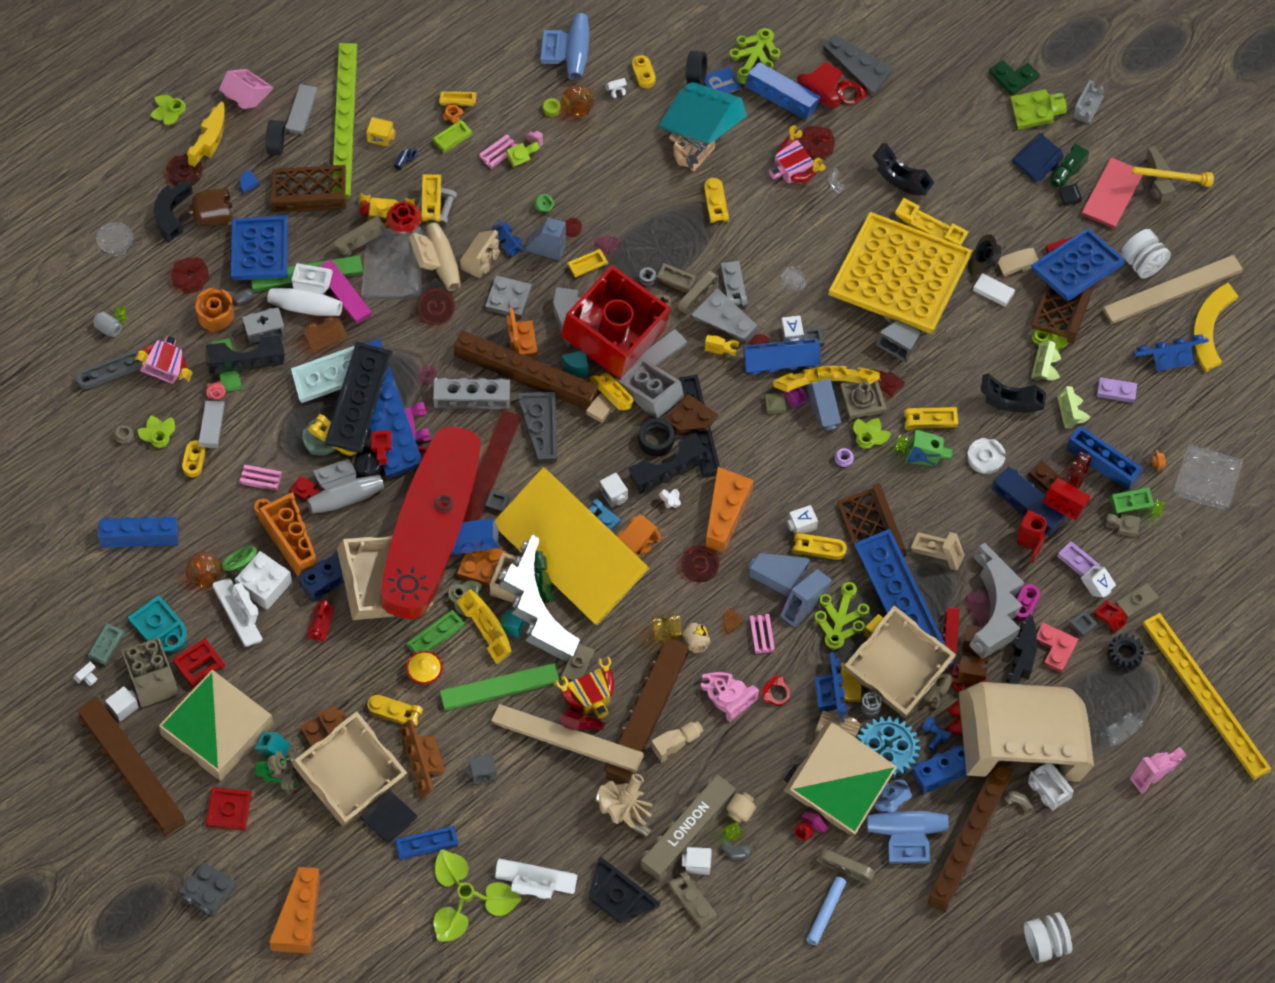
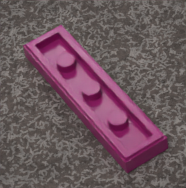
M332 260L319 266L333 271L329 289L337 300L342 302L343 308L356 324L372 316L371 310Z

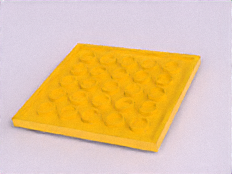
M870 212L830 287L828 295L933 334L973 250Z

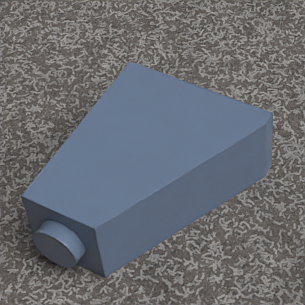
M548 217L531 233L525 251L560 261L566 247V222Z
M831 379L809 384L806 386V390L819 428H825L826 431L836 429V425L841 423Z
M759 553L757 558H753L748 566L750 569L749 577L789 597L791 590L800 583L809 569L810 560L802 557Z
M818 569L791 590L780 617L792 626H798L819 603L821 595L827 594L833 580Z

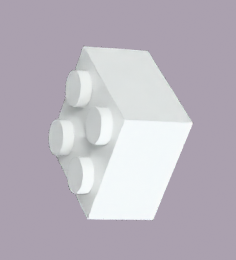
M261 551L235 578L236 584L242 583L244 588L248 590L250 599L266 610L272 606L292 583L290 571Z

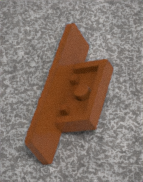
M408 720L400 728L401 737L404 740L406 754L409 757L411 770L417 783V790L421 798H426L433 790L430 775H442L445 772V768L435 736H417L413 720Z

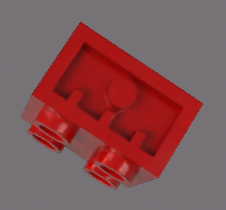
M1057 478L1050 486L1042 503L1077 521L1091 496Z

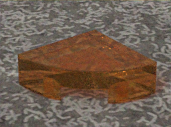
M731 607L724 616V628L728 635L743 624V620Z

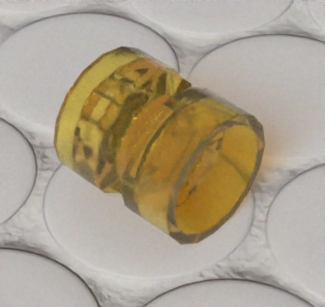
M679 613L670 614L667 618H664L663 615L651 618L655 642L666 641L667 637L672 640L682 638V625Z

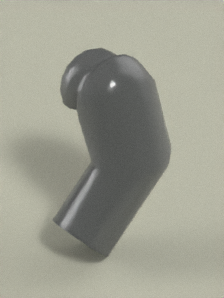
M245 289L237 294L228 291L232 301L239 305L250 301L254 296V292L251 289Z
M725 841L720 847L733 860L746 859L751 855V848L749 846L734 847L728 841Z

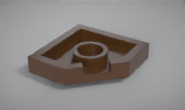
M687 394L665 420L679 434L692 430L701 432L707 431L718 418V414Z

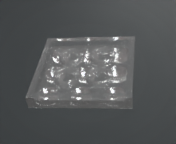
M1188 443L1173 495L1228 511L1243 460Z

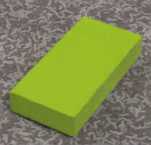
M459 120L432 138V142L444 154L470 137L472 131L462 120Z

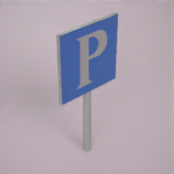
M730 66L706 75L705 84L709 88L728 94L742 89L737 81V76L734 75Z

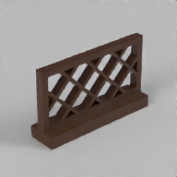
M346 165L273 169L271 196L273 212L347 208ZM335 171H342V175L337 179L331 176ZM317 172L324 174L319 180L313 177ZM299 173L306 175L301 181L295 178ZM285 174L288 177L283 182H280L277 179V175ZM327 178L333 181L328 187L322 184ZM311 179L315 184L308 189L303 184ZM292 180L296 185L290 190L285 185ZM336 185L341 188V192L333 193L330 190ZM318 186L324 190L320 194H314L312 192ZM300 187L306 191L302 195L294 193ZM283 188L287 191L284 196H277V192Z
M1047 284L1031 328L1065 337L1068 343L1074 344L1095 284L1075 296L1077 300L1070 303L1061 295L1051 297L1048 292L1054 289ZM1062 299L1065 305L1058 307L1055 301ZM1051 303L1054 309L1046 312L1043 306ZM1069 309L1072 314L1064 317L1061 311ZM1057 313L1061 318L1052 321L1050 315ZM1042 318H1046L1049 323L1042 325L1037 322ZM1064 323L1066 331L1057 329L1055 325Z
M880 483L872 485V489L837 501L853 545L857 543L856 540L859 534L869 538L875 534L877 528L885 531L890 529L903 557L907 556L905 546ZM872 496L873 501L870 506L861 503L864 497ZM852 503L855 504V507L851 513L844 510L843 505ZM859 506L868 510L864 518L855 514ZM871 511L879 514L877 522L867 519ZM853 518L862 521L858 529L850 526ZM865 523L874 526L871 534L862 531ZM858 555V558H859V561H860V563H861L862 568H865L864 565H863V563H862V561H861V559H860V557H859V555Z

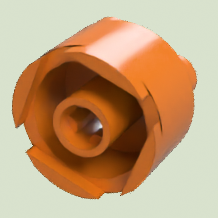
M208 288L198 295L195 309L198 322L203 328L211 333L226 329L234 322L233 301L227 291Z

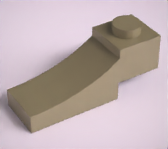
M1155 146L1148 148L1146 159L1151 169L1171 171ZM1154 176L1151 190L1153 198L1157 199L1160 205L1173 200L1176 189L1171 183V178Z

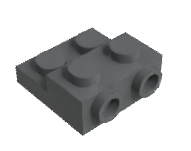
M203 862L195 874L189 876L179 892L183 902L188 905L193 904L197 906V909L204 915L210 914L215 917L237 886V882Z

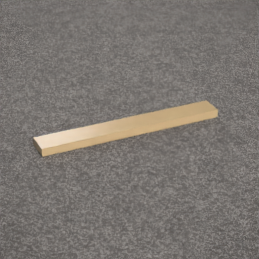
M1232 255L1104 306L1103 311L1110 323L1115 324L1242 273L1243 268L1236 257Z
M499 704L491 720L494 725L635 773L644 757L643 753L577 730L568 729L563 725Z

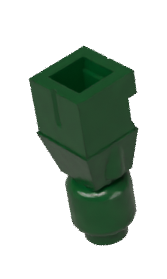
M1074 143L1061 166L1051 175V184L1056 188L1065 185L1070 177L1077 174L1086 164L1089 151Z
M535 551L534 575L539 596L543 603L554 602V595L551 594L552 584L548 572H545L548 569L547 558L543 555V551Z

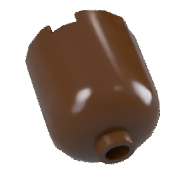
M228 187L196 193L192 199V205H189L190 216H194L195 221L201 226L232 224L233 216H230L229 213L232 203Z

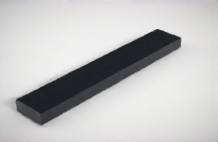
M698 375L679 377L684 398L689 394L705 405ZM709 427L707 431L701 432L692 430L691 433H696L707 452L708 459L699 465L702 478L717 476L720 464L711 428Z

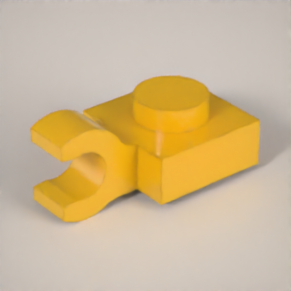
M707 335L705 351L721 355L728 353L731 356H736V350L731 347L739 346L737 340L725 342V339L719 336Z

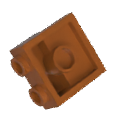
M334 705L317 713L318 717L300 725V729L310 747L325 739L346 719L342 709L338 710Z

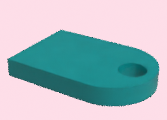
M160 595L127 617L128 621L146 642L159 638L165 654L179 651L186 642L187 632L184 623ZM171 638L178 640L175 645H169L167 642Z

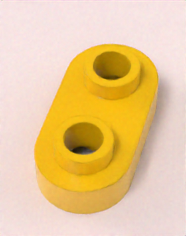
M643 55L636 56L632 60V69L640 87L651 88L655 84V73L650 60Z
M198 440L191 441L186 446L182 468L184 474L188 477H197L202 472L206 450L205 447H199Z

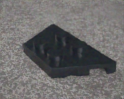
M601 856L598 858L596 872L589 893V900L620 924L660 907V902L604 858Z

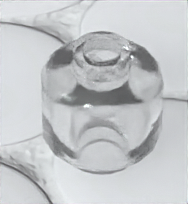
M795 266L787 267L779 278L781 280L780 285L792 294L797 291L802 292L808 284L805 282L807 275Z

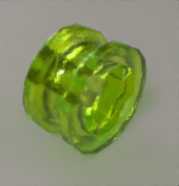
M125 304L121 307L115 306L118 321H128Z
M899 434L895 451L901 450L902 453H905L908 436L903 438Z
M1157 498L1151 514H1158V517H1161L1166 501L1161 502Z
M732 823L723 829V833L727 835V841L735 840L743 834L742 829H739V823Z

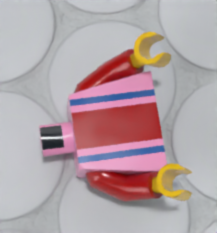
M795 125L790 127V136L786 137L776 152L775 167L770 169L769 172L773 179L782 176L787 183H806L817 174L818 170L824 171L826 165H820L823 162L821 158H816L813 161L800 142L794 140L802 136L801 130L794 134L797 129Z
M170 336L165 337L164 342L157 340L155 345L149 344L140 350L134 359L135 361L139 360L142 362L141 372L172 384L175 383L177 378L179 380L185 378L189 382L192 371L187 369L185 359L182 357V350L175 347L176 340Z

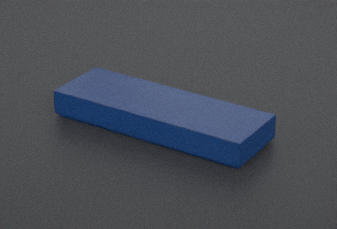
M454 826L395 839L399 860L459 847Z

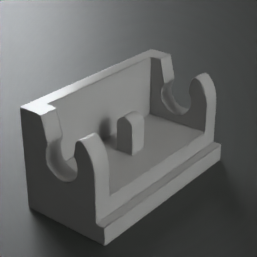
M1092 80L1088 81L1075 106L1073 118L1090 124L1104 98V95H1102L1103 86L1095 89V84Z

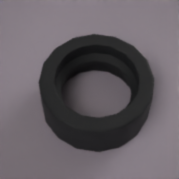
M692 50L689 52L686 62V81L688 84L692 82L700 85L704 84L708 66L706 52Z
M269 120L266 132V153L282 155L285 141V122Z
M652 418L641 425L639 445L645 453L652 456H662L672 449L675 435L674 429L669 422L660 418ZM659 429L668 435V439L661 445H653L646 441L645 435L648 431Z

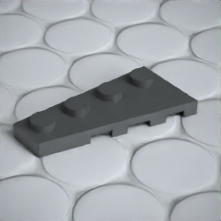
M833 34L824 45V50L838 64L843 65L846 68L845 71L850 75L852 74L858 80L857 82L868 90L872 97L893 73V68L836 34Z
M555 392L517 393L538 462H557Z

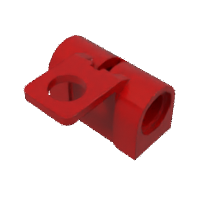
M1028 510L1020 525L1016 543L1035 550L1031 559V563L1034 564L1043 546L1047 523L1044 517Z

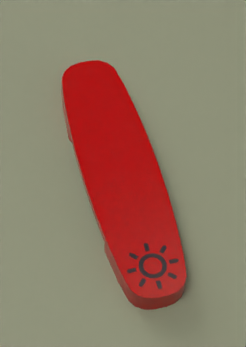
M452 426L439 430L429 444L411 482L394 529L382 579L380 603L382 608L393 616L415 619L425 614L444 578V570L461 530L478 471L481 442L474 432Z

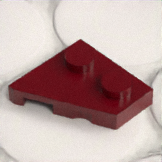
M573 709L563 713L559 721L564 724V727L575 730V728L603 730L606 724L604 721Z

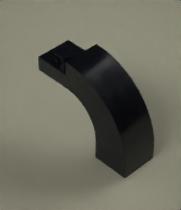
M882 143L872 155L879 165L877 171L889 183L906 193L926 195L935 183L926 169H912L904 165L887 143Z
M187 179L182 183H178L173 189L169 185L164 187L158 194L154 204V215L158 231L168 243L183 233L181 222L172 213L179 203L193 194L192 184Z
M989 373L982 376L981 392L986 395L985 402L991 406L1018 413L1044 410L1046 392L1036 384L1015 388L1000 383Z

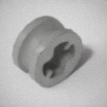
M650 267L643 268L640 271V283L644 286L653 285L656 281L655 270Z

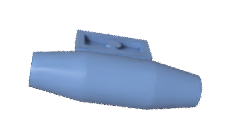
M578 13L574 15L569 34L561 30H544L541 64H559V62L566 60L568 78L571 80H580L582 78L588 59L590 32L588 16L586 14Z
M895 811L893 813L884 812L867 816V832L892 835L888 842L889 864L929 863V841L925 835L948 831L949 828L947 814L928 811Z

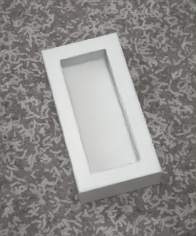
M983 273L973 288V291L1004 307L1007 306L1015 293V289Z

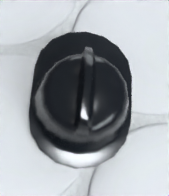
M986 234L978 241L968 263V271L971 275L977 276L982 274L987 268L997 264L1000 260L1001 246L996 243L993 235Z
M372 446L364 447L362 454L357 453L354 463L356 478L380 475L382 479L384 466L379 465L377 452L372 451Z

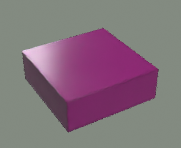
M801 387L789 392L784 391L783 396L793 408L809 400L808 395Z

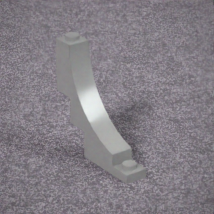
M986 543L979 546L974 559L983 567L980 577L988 592L990 616L988 624L975 634L969 645L982 659L1012 642L1018 634L1020 628L1012 619L1016 618L1023 606L1015 596L1019 594L1024 585V582Z

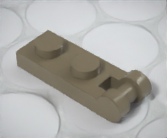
M379 216L338 238L335 241V246L344 257H348L353 250L388 230Z
M683 871L679 874L678 878L667 882L670 889L700 928L717 917V913L691 881L687 872ZM685 884L687 888L681 890L679 886Z

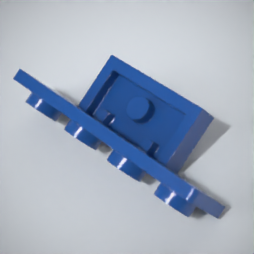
M1203 334L1192 336V339L1189 340L1184 338L1174 339V343L1169 344L1163 341L1155 343L1153 347H1148V345L1136 347L1137 350H1133L1132 353L1134 356L1153 353L1156 371L1194 364L1191 346L1207 343L1209 339L1206 336L1203 337Z
M830 652L833 674L815 678L818 708L820 712L837 709L840 721L843 723L845 722L844 715L847 714L846 704L842 703V700L845 699L844 689L840 688V685L843 684L842 674L838 672V670H841V663L839 658L836 659L834 652Z

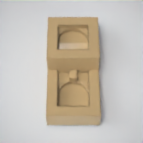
M1028 248L1005 255L1000 258L998 263L1003 275L1006 277L1021 269L1023 272L1031 269V265L1039 259L1034 248Z
M601 392L586 410V415L603 423L616 406Z

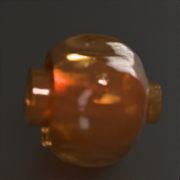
M583 85L569 87L561 98L563 111L576 118L586 116L594 107V95L591 89Z
M198 552L190 558L186 565V577L198 587H211L221 576L222 564L213 554Z

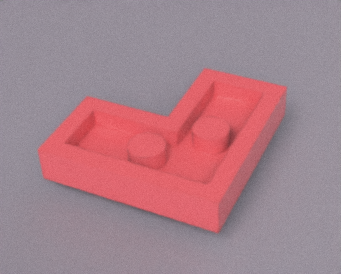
M1042 623L1037 633V643L1051 649L1044 662V666L1062 674L1078 643V639Z

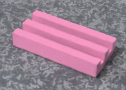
M505 135L481 152L479 158L492 169L508 158L506 152L502 153L510 146L512 148L518 144H515L514 140L510 139V136Z
M244 465L242 477L239 481L240 484L273 491L278 490L282 476L281 471ZM246 477L254 478L260 481L246 479ZM261 481L275 482V484L266 483V482H261Z
M765 614V616L758 615L757 617L750 616L755 654L774 652L775 648L769 614ZM764 621H766V628L770 648L766 647L765 634L763 628ZM755 622L759 624L762 649H759Z

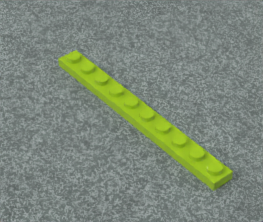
M339 43L333 165H346V198L351 199L357 43ZM335 171L333 173L335 179L342 175V171ZM336 185L332 189V192H341V188L338 185Z

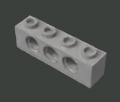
M466 378L434 379V408L510 409V380L502 378L496 380H486L484 378L477 380Z

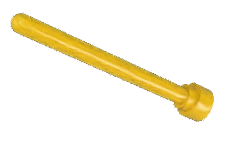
M1142 167L1132 168L1133 174L1194 181L1205 187H1211L1214 182V175L1211 172H1203L1197 175Z

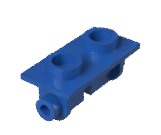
M498 219L497 221L500 225H495L492 230L498 232L499 243L506 239L501 246L507 254L514 257L519 249L524 252V249L521 247L522 241L517 235H512L513 229L507 222L502 223Z

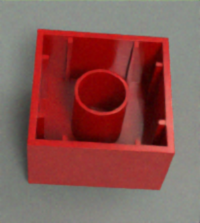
M611 265L566 313L561 337L621 379L665 331L671 307Z

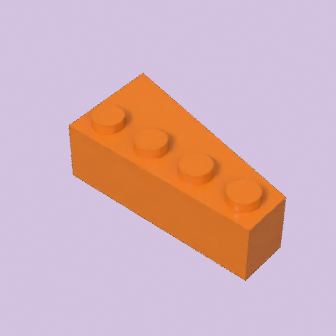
M298 868L269 942L271 951L312 954L321 878L319 868Z

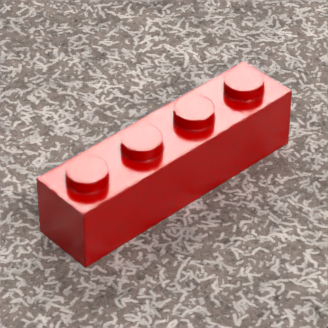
M947 608V612L944 613L946 623L943 625L945 634H943L942 639L945 641L946 647L957 654L960 609Z

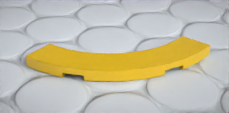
M1229 283L1218 288L1206 299L1195 322L1193 336L1203 334V337L1206 336L1209 339L1207 343L1195 345L1197 358L1205 372L1220 366L1222 363L1214 346L1213 329L1218 315L1228 305L1238 299V295Z
M822 366L803 369V373L795 375L793 373L784 375L773 381V387L789 392L795 388L826 379L859 384L862 382L863 385L864 381L872 384L880 379V373L859 367L857 370L847 369L846 366Z

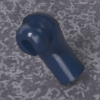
M414 148L401 151L394 163V167L401 170L405 162L417 158L418 151Z

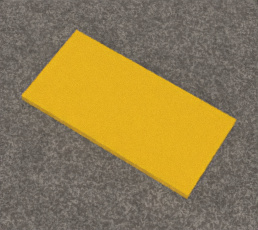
M545 467L535 475L495 519L498 530L521 553L520 547L524 540L528 541L532 535L539 538L536 551H543V555L547 558L548 569L545 572H548L550 581L595 625H598L650 568Z

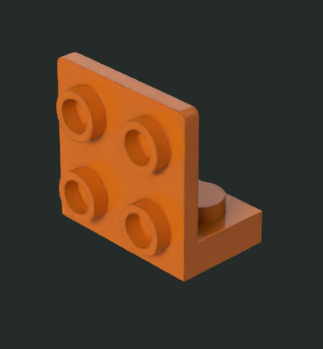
M509 308L510 315H506L507 332L508 336H510V350L527 357L538 356L532 320L516 322L514 309Z

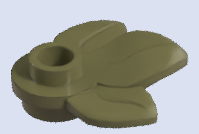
M471 580L466 581L462 585L454 584L450 587L448 596L454 602V609L458 614L466 617L457 601L468 590L475 592L484 601L483 597L478 593L483 587L482 584ZM456 590L461 592L460 596L456 595Z

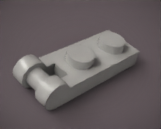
M739 261L721 263L726 297L736 306L747 307V297Z

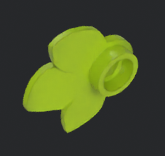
M169 95L157 96L155 101L159 107L150 116L155 120H164L165 125H171L178 120L179 115L185 112L186 105L181 99H173Z
M1060 324L1055 325L1057 329H1060ZM1035 330L1032 334V341L1038 346L1040 343L1050 340L1056 343L1055 349L1058 351V349L1068 344L1067 338L1044 331Z
M150 416L146 428L138 429V435L143 441L151 442L154 447L163 448L169 443V436L175 431V422L172 417L162 423L158 418Z
M879 418L872 419L866 424L862 420L857 419L853 425V431L857 435L856 443L863 449H869L874 445H882L888 441L891 435L888 431H881Z

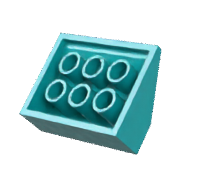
M692 82L678 93L659 127L709 145L747 117L742 98Z

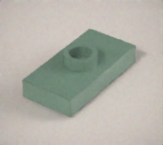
M106 623L90 650L88 658L106 666L124 636V630Z

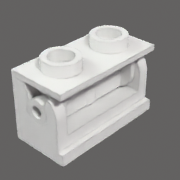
M1045 763L1034 772H1030L1028 779L1030 787L1039 793L1043 804L1049 806L1052 811L1072 798L1074 790L1052 763Z

